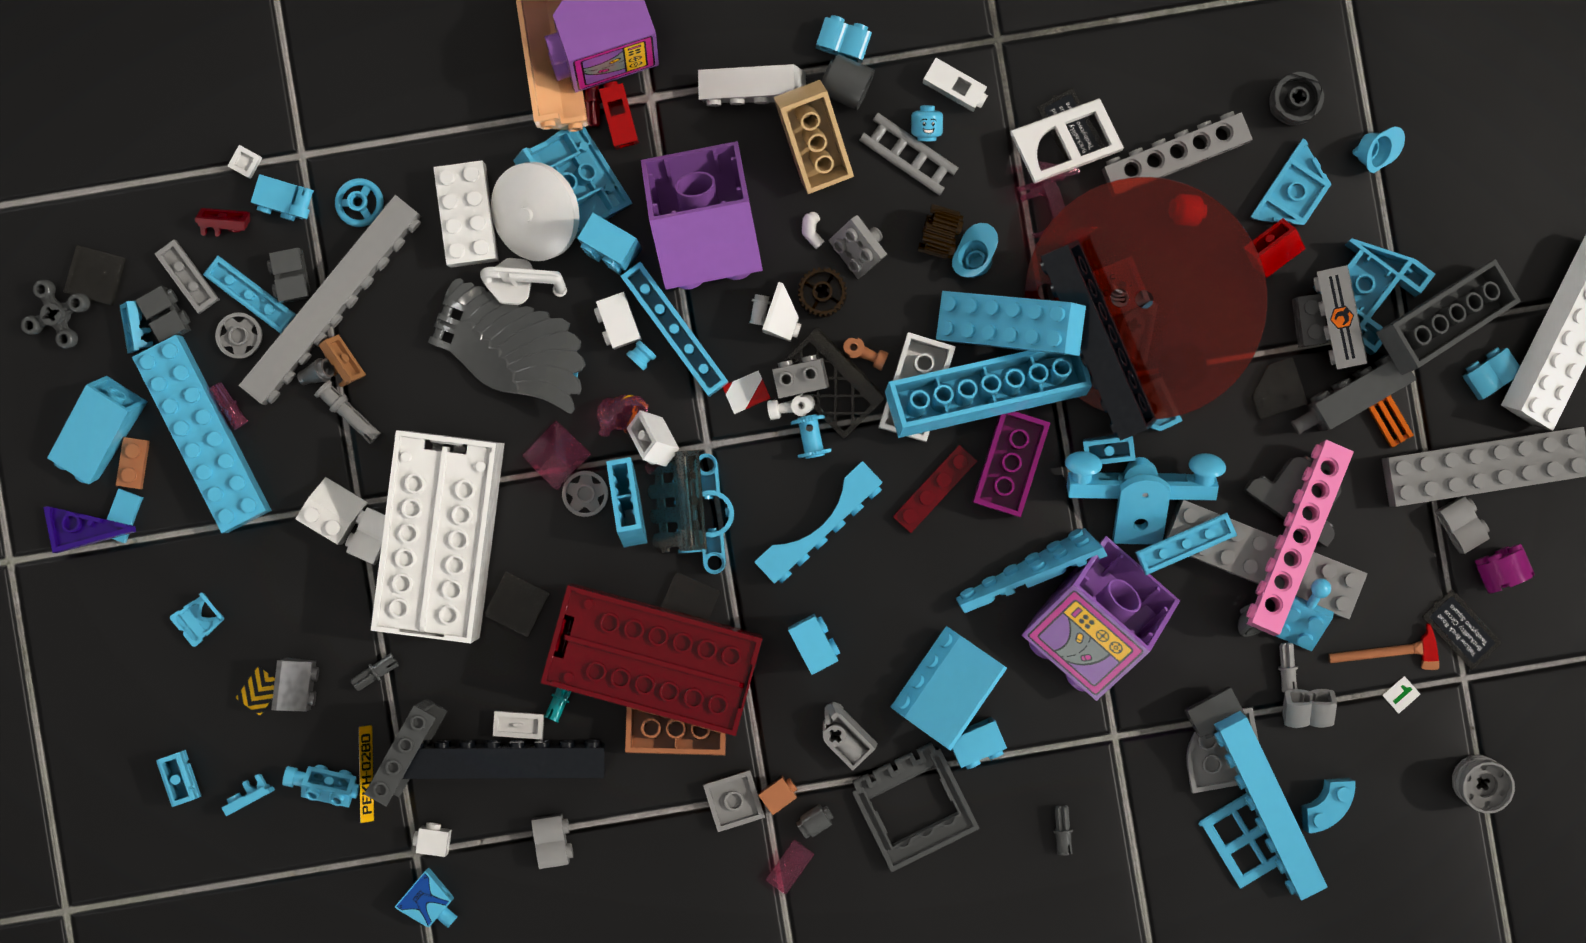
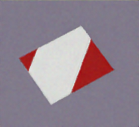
M759 370L723 387L734 414L770 399Z

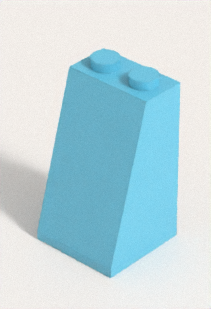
M108 376L87 384L47 458L54 462L57 468L67 470L73 474L79 482L91 484L101 477L122 444L123 437L127 436L148 401Z

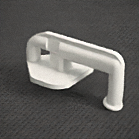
M507 258L497 266L486 267L480 272L483 284L501 304L520 305L524 303L529 297L531 282L554 284L553 293L558 297H563L567 293V288L560 272L533 270L531 263L525 259Z

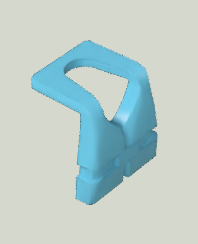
M202 592L199 593L200 597L185 605L181 611L178 610L170 616V620L179 630L183 631V636L193 647L200 644L203 638L208 636L225 619L212 605L205 593ZM204 602L211 608L216 617L207 618L201 616Z

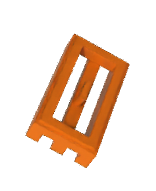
M1391 395L1368 408L1390 448L1414 436ZM1383 401L1387 402L1400 427L1405 433L1404 435L1401 434L1399 428L1394 422L1392 416L1390 415ZM1376 405L1381 409L1397 439L1394 440L1375 408Z

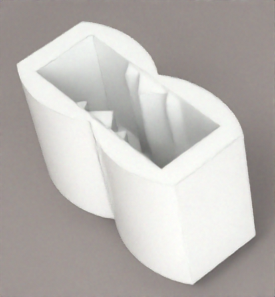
M368 507L365 511L361 510L355 522L358 524L355 533L351 532L346 540L345 546L348 547L346 552L376 565L381 553L385 515Z

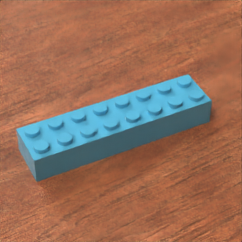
M174 335L133 356L132 358L221 533H229L272 511L184 337Z
M1024 351L890 381L885 390V395L898 438L1085 396L1091 389L1092 383L1088 368L1082 363L1080 355Z

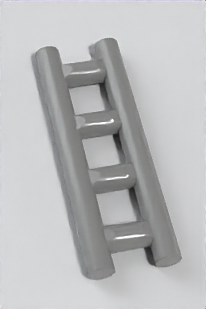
M877 113L873 119L878 124L871 137L864 133L859 141L940 196L945 187L939 183L947 172L954 176L959 167L921 141H917L915 137L880 113ZM886 131L899 138L891 151L879 143ZM907 144L919 152L911 164L899 157ZM927 158L939 166L932 178L919 170Z

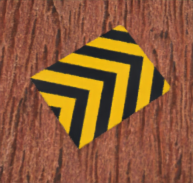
M258 666L238 693L236 699L258 715H261L273 699L275 678Z

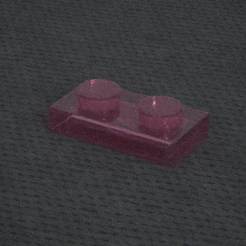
M794 839L770 872L766 881L786 895L812 859L814 853Z

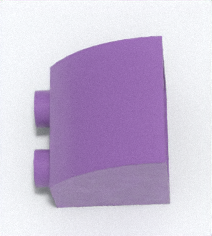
M738 141L641 160L649 222L665 290L677 287L693 289L703 282L723 278L740 280L751 273L763 271Z

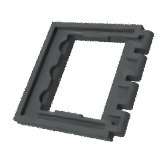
M932 742L916 749L920 756L917 760L912 751L895 759L894 761L898 767L895 771L890 762L873 770L872 772L876 779L873 782L868 773L852 781L856 788L852 793L891 873L980 829L941 749L935 750ZM936 767L941 777L940 781L950 801H953L957 812L891 844L886 834L888 832L877 810H874L870 799Z

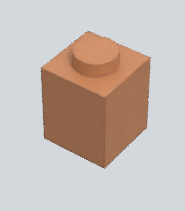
M781 776L760 791L758 796L771 814L774 815L797 798L795 791L798 789L790 778L785 780Z

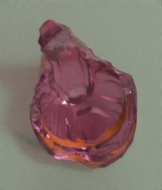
M620 395L614 399L606 398L602 400L597 410V419L600 424L599 435L602 437L609 436L613 429L623 430L625 433H628L626 428L639 410L647 412L649 405L645 402L644 398L634 395Z

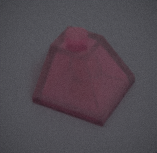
M556 420L522 456L554 489L558 490L590 457L591 453Z

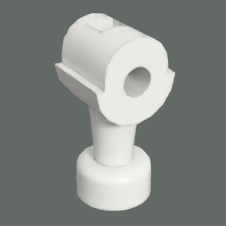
M803 393L797 395L793 400L779 404L778 400L767 402L768 414L771 420L780 419L781 413H795L798 416H805L815 407L814 398L810 395H803Z

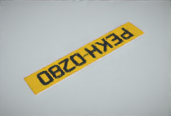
M372 725L359 727L360 823L374 821V800L364 795L373 779Z

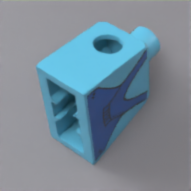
M430 868L425 870L395 906L397 910L426 927H430L438 919L449 928L458 917L447 908L454 899L453 895Z

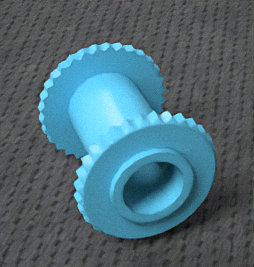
M808 415L791 421V425L799 424L804 454L797 455L798 458H815L831 452V448H823L818 420L825 418L824 415ZM811 425L813 430L807 431L806 426Z

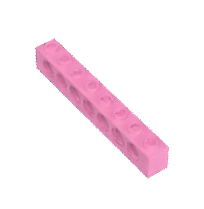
M1328 440L1321 442L1320 445H1315L1311 454V458H1314L1311 467H1307L1302 476V480L1305 481L1301 490H1297L1293 498V503H1295L1292 512H1288L1284 520L1285 531L1283 535L1280 534L1275 542L1274 548L1277 551L1274 558L1270 557L1266 564L1265 571L1268 572L1264 581L1261 580L1257 586V600L1255 604L1252 603L1247 611L1246 617L1249 618L1247 625L1273 636L1280 635L1354 451ZM1322 463H1326L1329 465V475H1326L1321 471ZM1313 485L1321 489L1320 498L1312 494L1311 489ZM1304 508H1308L1312 512L1311 520H1306L1303 517L1302 511ZM1295 530L1303 535L1301 543H1297L1293 538ZM1286 553L1291 554L1294 559L1292 566H1288L1284 562V555ZM1276 576L1283 578L1285 582L1283 589L1276 587L1274 583ZM1267 599H1271L1275 603V610L1273 612L1268 611L1265 607Z

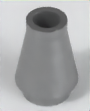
M318 358L305 369L299 371L297 378L302 385L326 382L334 376L335 368L327 358Z

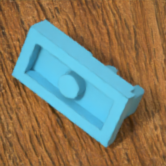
M126 301L121 304L120 310L127 353H133L139 349L153 346V342L141 340V336L150 333L151 329L139 328L142 312L140 307H137V302Z
M262 774L255 775L257 788L251 786L248 780L244 781L242 785L247 794L241 796L239 792L226 799L228 804L222 807V810L228 816L275 790L274 787H270L266 783Z

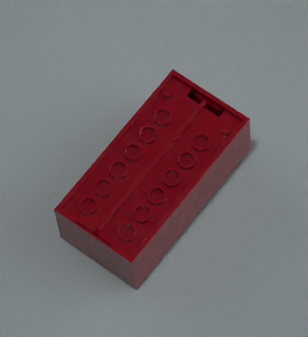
M571 583L567 585L541 683L736 736L760 650L762 635Z

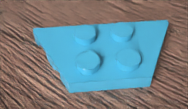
M1304 138L1300 140L1249 217L1250 219L1277 223L1284 218L1291 225H1305L1331 186V182L1327 175L1322 172L1320 163L1316 157L1314 158Z

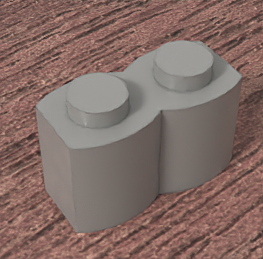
M1460 496L1435 511L1453 545L1461 554L1469 552L1490 539L1488 525L1484 520L1477 518L1475 503L1465 496Z
M1292 689L1285 691L1282 710L1284 725L1292 728H1301L1309 725L1318 728L1333 726L1337 708L1335 692L1329 689H1315L1312 691Z
M562 813L533 818L531 822L539 869L568 865L570 858H573L572 844L567 843L566 834L570 833L568 819H563Z

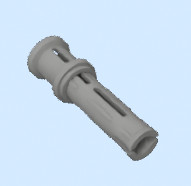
M331 380L326 381L314 394L316 398L320 397L330 407L329 410L331 412H337L369 444L375 441L381 434L380 431L373 427L366 418L351 406L345 394L342 395L332 386Z

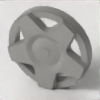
M245 313L227 315L219 322L215 333L219 349L225 355L236 359H243L253 355L259 349L263 336L258 321ZM235 317H245L241 322L233 319ZM254 325L257 329V335L252 332ZM225 326L227 332L221 336L222 327ZM231 346L234 354L227 351L224 347ZM247 346H254L246 353Z
M579 471L571 475L564 483L562 499L567 509L573 514L581 517L593 516L605 507L608 500V487L603 478L591 471ZM580 476L578 483H570L574 478ZM592 476L597 478L601 484H594ZM566 493L573 497L570 504L568 503ZM604 495L603 502L600 505L598 497ZM586 507L591 512L581 513L579 511Z

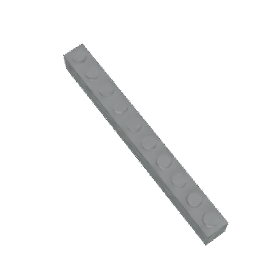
M395 195L239 386L263 405L275 402L280 395V388L284 383L288 385L296 376L294 371L299 365L303 366L312 356L310 354L315 346L319 347V344L326 340L327 335L325 333L331 326L335 328L343 318L341 314L344 310L354 306L358 300V293L362 288L366 290L374 281L372 276L377 270L381 271L390 261L388 259L393 251L397 252L404 245L405 240L403 238L409 231L413 233L421 223L419 219L422 216Z

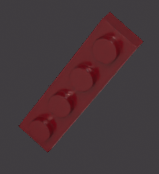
M958 445L892 517L909 533H912L975 465L977 460L962 446Z

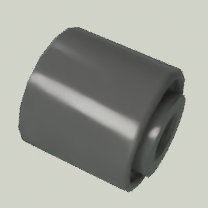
M838 54L834 60L830 61L821 82L826 88L830 99L858 110L869 89L875 70Z

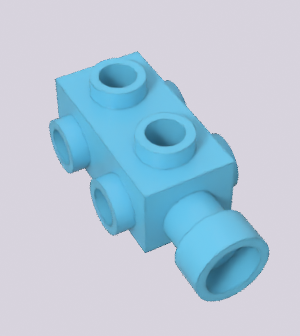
M324 765L308 766L306 772L298 771V768L287 766L282 782L283 786L293 788L295 785L301 787V797L344 807H349L352 798H357L360 784H356V776H353L351 772L347 770H340L339 772L329 771Z

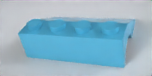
M585 127L577 132L560 130L546 141L532 148L526 147L522 149L513 160L516 165L525 162H540L549 165L568 181L574 191L579 207V227L575 238L580 235L592 213L607 220L632 204V201Z
M946 626L891 705V708L951 751L1007 667Z

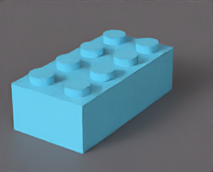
M595 213L591 214L577 238L581 243L580 247L587 256L597 262L602 259L609 269L618 274L631 269L642 251L637 238Z

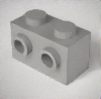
M815 354L802 357V362L793 364L792 360L777 363L778 368H774L772 371L778 398L828 388L829 383L823 358L817 359Z

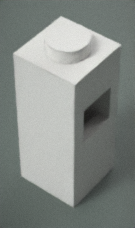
M935 58L923 79V84L974 112L976 106L981 108L988 97L985 94L987 86L938 58Z

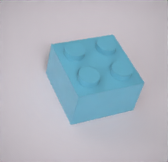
M992 717L966 727L952 748L960 767H966L967 770L980 765L979 760L989 757L991 760L1003 755L1002 750L1007 749L997 723Z

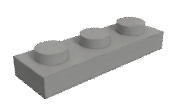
M172 240L155 253L158 260L197 313L201 314L220 300L177 240Z

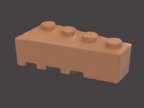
M627 707L625 752L635 754L726 756V733Z

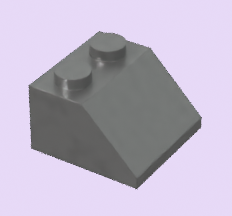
M296 658L277 660L271 710H311V706H314L316 702V691H313L314 681L317 682L319 677V667H316V661Z

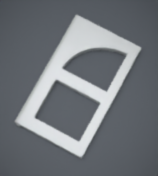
M1099 98L1010 131V135L1034 184L1121 152L1124 149ZM1094 114L1109 146L1081 156L1066 124ZM1055 129L1070 161L1041 171L1037 159L1038 144L1047 132Z

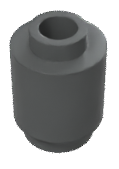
M818 804L801 815L800 820L796 824L807 839L810 836L815 837L833 825L831 819L834 816L827 806L822 807Z

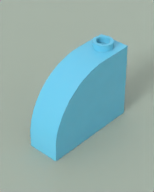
M628 457L606 461L616 530L623 547L648 543L632 459Z

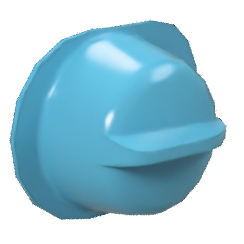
M1394 126L1381 133H1367L1362 137L1359 145L1353 149V155L1358 157L1362 164L1366 165L1369 172L1375 173L1392 163L1400 155L1405 143L1404 131L1400 127Z
M978 223L967 229L952 258V267L958 275L975 278L988 272L998 244V234L994 227L987 223Z

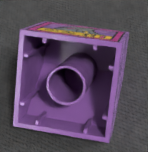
M562 0L553 14L556 33L544 36L549 51V59L557 81L570 77L575 93L659 65L656 32L645 0Z
M1107 536L1099 543L1103 546L1108 556L1099 559L1098 555L1087 559L1086 565L1079 568L1077 566L1042 605L1022 634L1029 641V645L1036 655L1053 662L1066 674L1067 680L1075 689L1086 691L1096 701L1152 650L1180 602L1176 596L1152 575H1145L1142 567Z

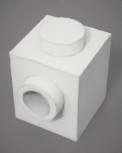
M427 822L426 826L422 825L419 831H415L413 837V846H416V853L446 857L449 853L452 829L441 828V824Z

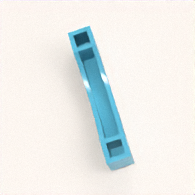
M862 461L844 478L838 504L831 516L821 527L798 541L772 545L755 561V564L774 584L777 581L782 584L792 574L789 570L795 564L800 567L810 558L807 553L813 547L818 550L828 541L825 536L831 530L835 533L846 524L843 520L850 513L852 516H855L864 507L861 503L867 497L872 500L882 490L879 486L883 482Z

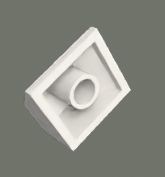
M778 282L762 330L763 333L791 342L792 337H798L802 324L797 323L799 317L784 284Z

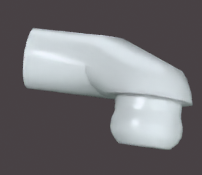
M812 211L809 214H805L802 219V235L815 249H818L825 241L816 232L820 217L818 213Z

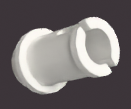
M755 294L754 299L751 300L753 301V308L749 323L763 326L768 304H771V302H769V296Z

